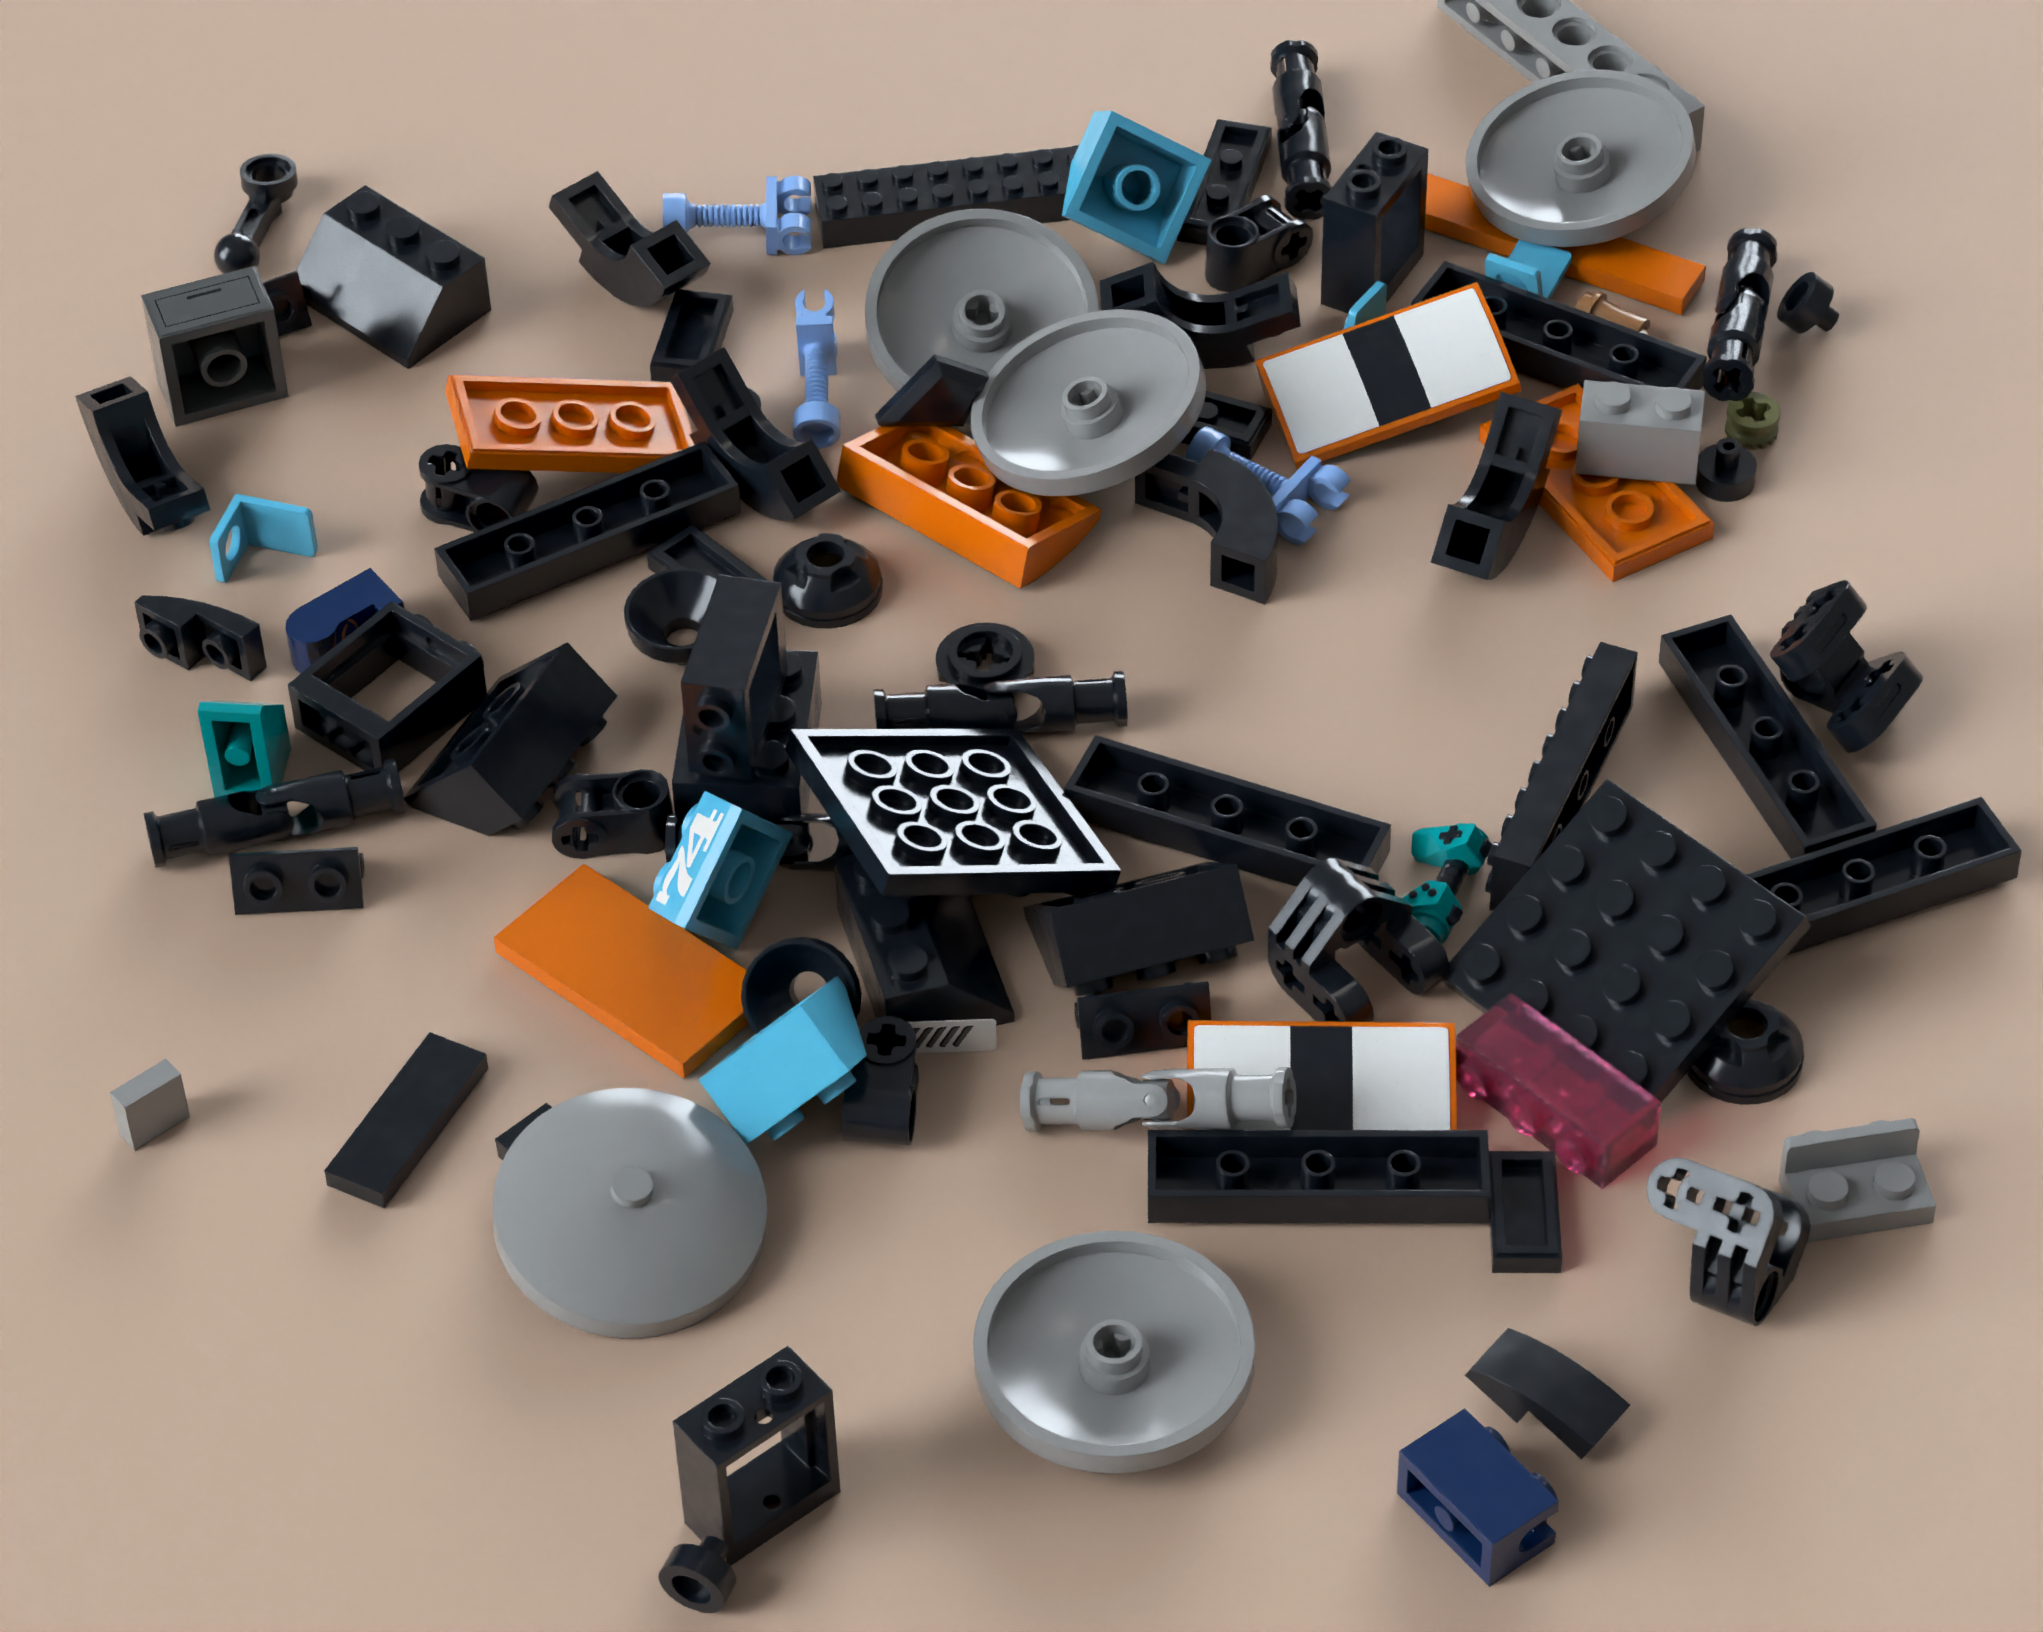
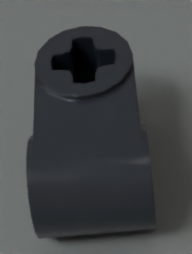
M1264 195L1258 197L1250 204L1228 215L1216 218L1209 224L1205 261L1206 281L1211 287L1219 291L1231 292L1254 284L1284 268L1292 267L1301 261L1311 247L1313 229L1305 221L1292 220L1283 213L1280 203L1272 196Z
M436 445L427 449L420 456L419 472L421 478L425 481V489L420 497L421 511L427 519L438 524L452 525L476 532L527 512L538 492L537 480L530 471L467 469L461 447L456 445ZM451 462L455 463L456 470L451 469ZM437 498H441L442 507L438 506Z
M649 769L594 775L577 773L564 777L555 785L553 802L557 810H559V819L552 827V843L561 854L571 858L585 859L597 855L650 854L665 848L667 814L673 813L667 779L661 773ZM577 792L582 793L581 806L576 801ZM581 827H584L586 831L585 840L580 839Z
M881 1016L868 1021L860 1028V1035L867 1056L852 1068L851 1073L857 1081L844 1091L841 1119L842 1140L911 1146L915 1127L916 1096L919 1084L918 1066L915 1063L917 1050L916 1032L902 1018Z

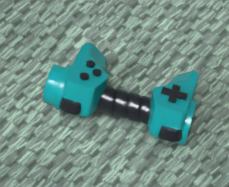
M1474 823L1422 828L1415 831L1412 835L1411 854L1415 861L1440 867L1441 870L1435 881H1426L1403 898L1412 905V915L1441 944L1448 939L1453 926L1460 920L1463 914L1462 906L1456 897L1466 875L1476 874L1480 870L1492 846L1488 836Z

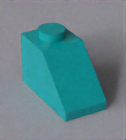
M204 701L199 703L197 712L214 797L241 791H255L269 785L282 783L291 751L283 704L236 701Z

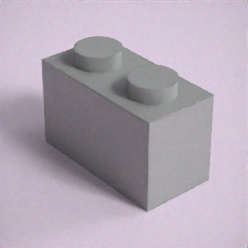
M1584 380L1575 474L1696 485L1705 391Z

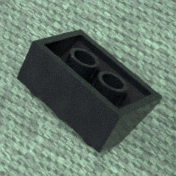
M366 185L323 213L296 269L306 304L407 369L491 311L485 258Z
M567 642L500 676L408 791L404 800L411 808L486 836L510 825H513L515 829H520L528 824L543 808L544 803L540 800V796L547 787L555 786L559 780L566 777L574 768L576 761L571 756L577 748L588 744L604 729L607 720L603 715L618 695Z
M855 854L834 858L838 913L876 1018L894 1016L902 1018L906 1022L995 1019L996 1026L1015 1022L1012 1005L970 896L957 898L949 895L913 896L909 899L882 896Z
M1202 862L1118 883L1116 888L1110 889L1108 892H1086L1083 895H1070L1023 907L1026 921L1053 984L1067 988L1074 986L1076 996L1111 989L1114 987L1112 976L1135 970L1138 980L1176 972L1175 960L1198 955L1200 964L1231 959L1238 956L1236 945L1255 940L1238 866L1233 863Z

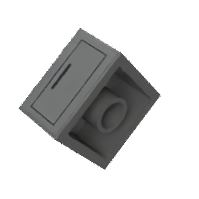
M256 266L141 295L157 381L175 427L289 397L274 308Z

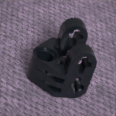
M1843 580L1811 592L1806 599V605L1800 606L1794 613V620L1787 622L1782 628L1781 638L1771 650L1770 657L1780 668L1781 681L1793 696L1833 714L1827 722V729L1847 753H1852L1872 743L1888 728L1923 681V676L1902 651L1870 662L1866 661L1864 658L1865 651L1854 639L1850 631L1867 610V605L1847 580Z
M1329 858L1313 867L1268 927V961L1272 974L1281 988L1315 1021L1373 1022V1007L1364 988L1335 960V951L1340 948L1347 949L1358 943L1403 987L1417 995L1444 981V977L1451 972L1450 962L1444 948L1437 938L1412 915V905L1404 898L1395 896V890L1388 883L1379 881V875L1372 868L1338 858Z
M1677 1157L1664 1160L1650 1174L1646 1191L1649 1203L1655 1212L1666 1219L1697 1230L1692 1243L1691 1301L1751 1325H1760L1795 1277L1809 1239L1811 1224L1808 1213L1800 1203L1792 1198L1697 1162ZM1671 1179L1682 1181L1677 1191V1197L1667 1192V1186ZM1701 1190L1704 1191V1194L1699 1204L1696 1203V1197ZM1727 1200L1733 1202L1729 1215L1722 1213ZM1675 1201L1677 1203V1209H1674ZM1754 1211L1760 1212V1219L1757 1225L1750 1223ZM1783 1221L1788 1223L1784 1236L1780 1235Z

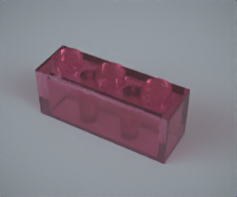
M1510 993L1456 1035V1081L1459 1082L1463 1090L1475 1099H1482L1505 1116L1519 1133L1525 1136H1532L1550 1151H1555L1560 1161L1570 1171L1583 1174L1601 1189H1604L1657 1145L1662 1102L1514 994Z

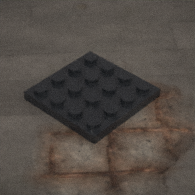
M1017 728L791 729L785 749L786 753L882 896L909 899L913 896L949 895L957 898H966L973 894H1008L1016 897L1027 896L1030 893L1083 895L1086 892H1108V890L1116 888L1121 869Z
M1606 779L1450 961L1451 972L1444 977L1443 982L1458 995L1641 1128L1804 936L1811 925L1807 917L1622 788Z

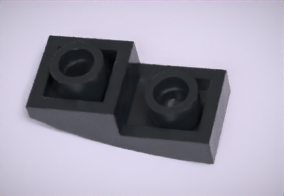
M142 595L134 602L140 628V640L143 646L157 658H166L189 671L201 659L207 657L216 667L229 669L249 681H252L267 668L259 623L218 606L177 597Z
M1510 1328L1505 1330L1465 1374L1471 1382L1516 1423L1529 1411L1581 1460L1630 1406L1612 1388L1569 1357L1526 1334Z

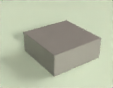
M164 1059L110 1092L119 1134L134 1151L190 1117L181 1073L167 1059Z

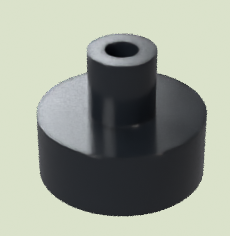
M1814 272L1802 275L1792 284L1782 298L1777 311L1778 320L1798 334L1808 331L1814 325H1817L1825 332L1829 331L1839 319V312L1830 307L1834 295L1833 286Z
M1732 438L1721 439L1717 444L1705 448L1699 454L1696 487L1703 495L1716 501L1732 502L1747 497L1754 489L1757 470L1756 459L1750 451L1741 447L1737 440Z
M705 1536L699 1546L694 1544H679L675 1546L658 1575L659 1582L664 1591L676 1602L687 1608L702 1613L720 1611L736 1584L735 1572L724 1560L729 1552L727 1544L717 1537Z

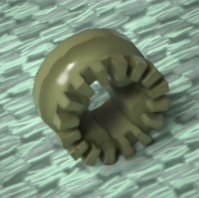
M1751 392L1740 401L1730 400L1727 407V420L1725 424L1727 438L1737 440L1745 449H1747L1748 445L1752 446V450H1757V445H1760L1762 449L1766 448L1767 443L1772 445L1774 439H1777L1779 430L1778 423L1781 413L1779 404L1772 397L1757 392Z

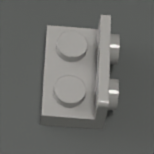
M1914 1118L1895 1121L1880 1120L1863 1126L1830 1131H1809L1784 1140L1778 1181L1783 1195L1800 1203L1809 1215L1811 1228L1808 1242L1933 1223L1936 1204L1916 1154L1920 1130Z

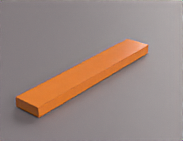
M1427 173L1425 229L1509 257L1519 239L1500 231L1481 214L1472 198L1470 187ZM1622 237L1591 245L1556 247L1571 253L1572 262L1564 276L1680 315L1705 281L1706 265Z

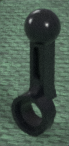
M263 154L248 159L240 167L241 187L248 195L249 201L232 233L222 237L215 247V264L223 274L252 266L257 268L260 260L259 247L272 222L282 214L281 203L286 202L292 197L293 191L298 184L296 164L292 159L279 154Z

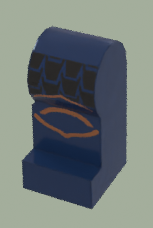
M369 568L297 608L289 615L285 627L292 664L296 671L299 673L304 672L389 602L392 601L404 608L403 601Z

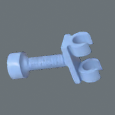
M777 176L766 177V202L760 204V206L755 204L754 207L752 204H749V206L747 204H743V206L738 204L737 207L735 204H732L731 207L729 204H726V206L721 204L720 207L718 204H715L714 207L712 204H709V206L704 204L703 207L701 204H698L696 207L695 204L688 201L686 193H663V227L677 220L688 234L691 228L696 227V225L701 227L702 224L704 227L708 225L709 227H713V225L718 227L719 224L721 227L725 225L726 227H730V225L735 227L736 224L738 227L742 225L743 227H747V225L752 227L753 224L755 227H758L760 224L761 227L766 229L767 255H777V250H781L789 255H801L811 249V234L794 236L789 235V233H811V219L806 216L811 212V197L793 199L789 198V196H811V182L801 176H789L781 181H777ZM778 213L783 214V216L778 218Z
M824 289L825 306L818 311L806 309L805 290H802L795 299L800 376H805V403L799 405L794 410L793 437L795 441L799 442L812 439L818 449L832 446L840 438L839 410L834 405L828 403V375H837L836 357L838 351L833 325L835 318L834 299L832 294Z
M1208 426L1201 428L1196 433L1185 455L1186 459L1200 463L1211 448L1247 467L1265 485L1273 499L1278 517L1279 534L1293 544H1304L1317 531V529L1309 526L1318 516L1316 510L1305 502L1309 497L1320 507L1327 510H1335L1349 496V494L1342 490L1351 480L1337 466L1321 465V459L1311 455L1292 477L1287 479L1245 457L1231 452L1230 438Z

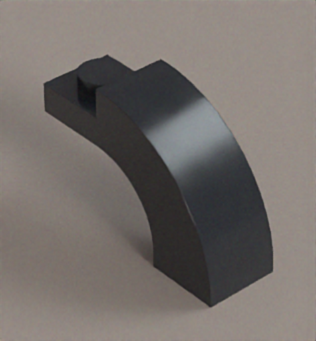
M598 171L555 193L551 197L549 209L582 249L579 263L597 283L614 297L625 303L638 307L653 305L698 280L708 271L711 263L677 220L654 233L649 231L631 214Z
M1154 262L1100 280L1101 310L1123 309L1144 311L1156 314L1175 323L1192 340L1203 369L1229 368L1254 362L1253 343L1301 327L1297 287L1289 272L1228 293L1215 295L1195 294L1175 287L1160 274Z
M725 347L669 378L697 428V431L689 435L693 443L696 445L705 441L738 483L740 500L755 511L771 519L789 521L798 518L841 492L812 439L804 442L792 440L776 429L756 404Z
M129 376L75 396L90 440L108 481L130 520L143 536L158 530L174 531L184 528L194 521L195 516L210 511L204 488L187 474L177 462L162 433L149 393L136 380Z
M1504 392L1500 393L1475 474L1461 499L1453 505L1448 504L1430 563L1485 580H1492L1502 573L1523 541L1542 497L1550 473V469L1545 467L1563 410Z
M1210 448L1200 463L1169 453L1157 464L1135 476L1136 504L1193 523L1213 537L1211 541L1210 586L1264 605L1266 604L1274 588L1277 575L1278 517L1270 493L1254 473L1235 459Z

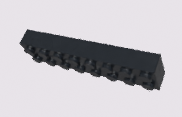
M1079 145L813 176L815 207L823 249L898 240L910 229L928 219L966 209L1003 210L1029 217L1040 223L1068 221L1070 219L1062 216L1071 162Z
M1447 261L1442 263L1411 301V305L1478 282L1500 331L1514 369L1564 388L1576 384L1583 388L1584 380L1657 387H1677L1690 390H1700L1703 386L1704 379L1702 374L1707 356Z
M705 441L434 548L438 576L470 621H473L657 547L691 524L701 529L741 513L739 485Z
M1731 614L1661 635L1658 663L1791 859L1876 831L1877 824Z
M1600 642L1594 655H1587L1582 668V679L1580 682L1574 681L1569 694V705L1567 708L1561 707L1558 713L1554 735L1549 733L1546 736L1542 748L1543 757L1541 761L1535 760L1532 764L1528 778V787H1521L1518 792L1514 815L1508 814L1501 830L1502 838L1499 843L1493 842L1490 848L1487 865L1492 866V870L1489 873L1485 892L1490 893V911L1495 910L1585 805L1633 707L1638 652Z
M1097 735L1093 738L1064 787V793L1088 823L1215 862L1237 864L1238 869L1298 887L1313 867L1329 858H1338L1367 866L1378 874L1390 852L1391 824Z
M1981 796L1746 875L1807 917L1811 927L1788 953L1791 954L2015 879L2018 875L2022 850Z
M1148 1130V1223H1489L1491 1183L1488 1130Z

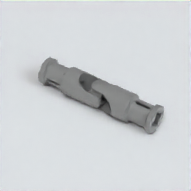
M1278 1067L1275 1073L1271 1075H1237L1236 1070L1233 1068L1153 1070L1141 1075V1079H1151L1143 1081L1125 1076L1113 1070L1081 1071L1079 1076L1074 1078H1043L1038 1071H1032L1024 1074L1020 1089L1021 1118L1025 1130L1028 1132H1039L1042 1130L1043 1125H1079L1083 1131H1114L1126 1124L1137 1122L1142 1118L1144 1120H1152L1142 1121V1125L1152 1129L1164 1130L1235 1129L1238 1122L1272 1121L1280 1129L1291 1128L1294 1123L1297 1099L1296 1084L1292 1069L1289 1067ZM1164 1078H1179L1189 1083L1193 1088L1196 1102L1194 1110L1189 1117L1181 1121H1165L1174 1118L1175 1111L1180 1105V1094L1173 1081ZM1052 1098H1068L1070 1104H1052L1051 1100Z

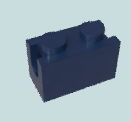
M1465 1408L1399 1451L1397 1494L1489 1587L1555 1543L1556 1532L1547 1524V1519L1558 1512L1559 1500L1554 1489L1542 1475L1538 1473L1531 1474L1511 1454L1506 1441L1498 1431L1489 1426L1484 1427Z

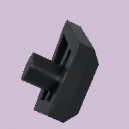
M934 354L875 414L876 421L879 426L963 427L971 413L974 400L984 389L989 376L985 370Z

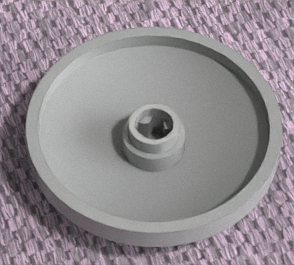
M1581 70L1551 76L1534 82L1514 92L1496 105L1480 122L1470 140L1466 155V172L1471 195L1476 207L1500 231L1522 241L1538 245L1556 247L1584 246L1625 236L1649 224L1669 209L1681 196L1692 177L1696 162V145L1692 123L1685 107L1677 97L1660 84L1627 72Z
M966 209L928 219L910 229L890 246L877 264L869 282L865 302V329L868 346L879 371L895 391L898 392L934 354L985 370L988 374L1007 352L1032 334L1067 318L1099 311V301L1093 278L1085 262L1077 251L1058 233L1036 220L1017 213L996 209ZM971 413L967 418L965 424H971Z
M1114 309L1085 313L1056 322L1032 334L1007 352L988 373L989 379L984 389L973 402L970 417L971 430L985 465L991 473L1005 484L1020 491L1043 496H1073L1091 493L1118 485L1141 474L1161 461L1183 441L1194 426L1202 410L1206 396V375L1198 352L1190 337L1179 326L1168 319L1137 310Z
M641 1088L605 1089L582 1094L552 1107L530 1123L515 1139L500 1165L495 1181L493 1232L498 1253L506 1271L526 1297L540 1309L572 1327L594 1334L619 1338H644L676 1332L699 1323L723 1308L741 1290L754 1271L764 1243L767 1220V1195L759 1166L749 1148L728 1124L709 1110L688 1099L657 1090Z
M1132 1231L1090 1232L1057 1240L1031 1252L1009 1268L993 1285L980 1308L974 1329L975 1377L982 1400L991 1416L1012 1439L1027 1450L1051 1462L1077 1470L1112 1474L1133 1473L1166 1466L1192 1455L1215 1440L1235 1419L1246 1401L1254 1376V1326L1246 1302L1235 1284L1220 1268L1200 1253L1175 1241L1146 1233Z

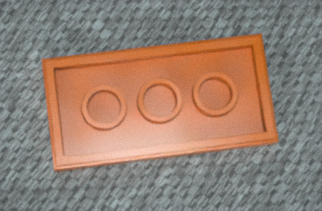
M477 375L448 376L445 393L467 469L625 473L695 445L689 436L693 431L686 409L671 382Z
M1579 384L1535 401L1563 410L1545 467L1550 469V473L1539 505L1612 582L1713 539L1714 522L1676 483L1575 474L1583 388ZM1492 420L1479 425V441L1484 446Z
M582 864L494 936L497 954L683 1079L689 1076L748 1025L741 1001L742 982L747 971L745 968L682 927L650 910L647 904L586 864Z

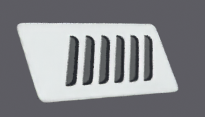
M995 1019L908 1022L916 1032V1054L993 1051L997 1049Z

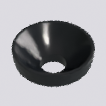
M821 533L817 537H812L796 544L779 558L773 573V581L781 582L784 615L790 620L808 627L831 629L858 622L877 607L882 597L883 578L879 563L873 553L863 545L843 538V536L838 534ZM837 554L842 557L840 563L831 567H818L809 562L816 555Z
M676 568L655 573L642 580L631 591L624 607L625 626L633 645L641 653L652 659L665 663L687 665L694 643L677 646L671 644L666 639L671 633L679 629H692L699 632L718 577L700 569Z
M810 937L783 939L768 946L759 953L747 968L741 992L743 1012L755 1035L800 1003L795 995L794 983L800 973L807 971L820 975L826 983L838 976L846 987L853 1013L857 1020L861 1009V987L856 971L846 956L833 945Z
M1749 999L1731 1022L1738 1019H1750L1759 1023L1765 1032L1757 1038L1744 1039L1732 1034L1726 1026L1687 1072L1692 1082L1711 1097L1740 1105L1761 1104L1773 1101L1786 1094L1798 1081L1802 1073L1804 1061L1802 1035L1796 1024L1785 1013L1774 1006Z

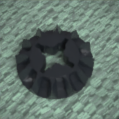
M985 622L958 628L943 639L936 652L938 679L948 684L960 683L983 688L984 685L995 681L1025 679L1027 676L1034 674L1035 658L1030 641L1018 630L1003 624ZM987 653H992V661L994 663L989 666L988 670H978L977 667L982 664V660H986Z

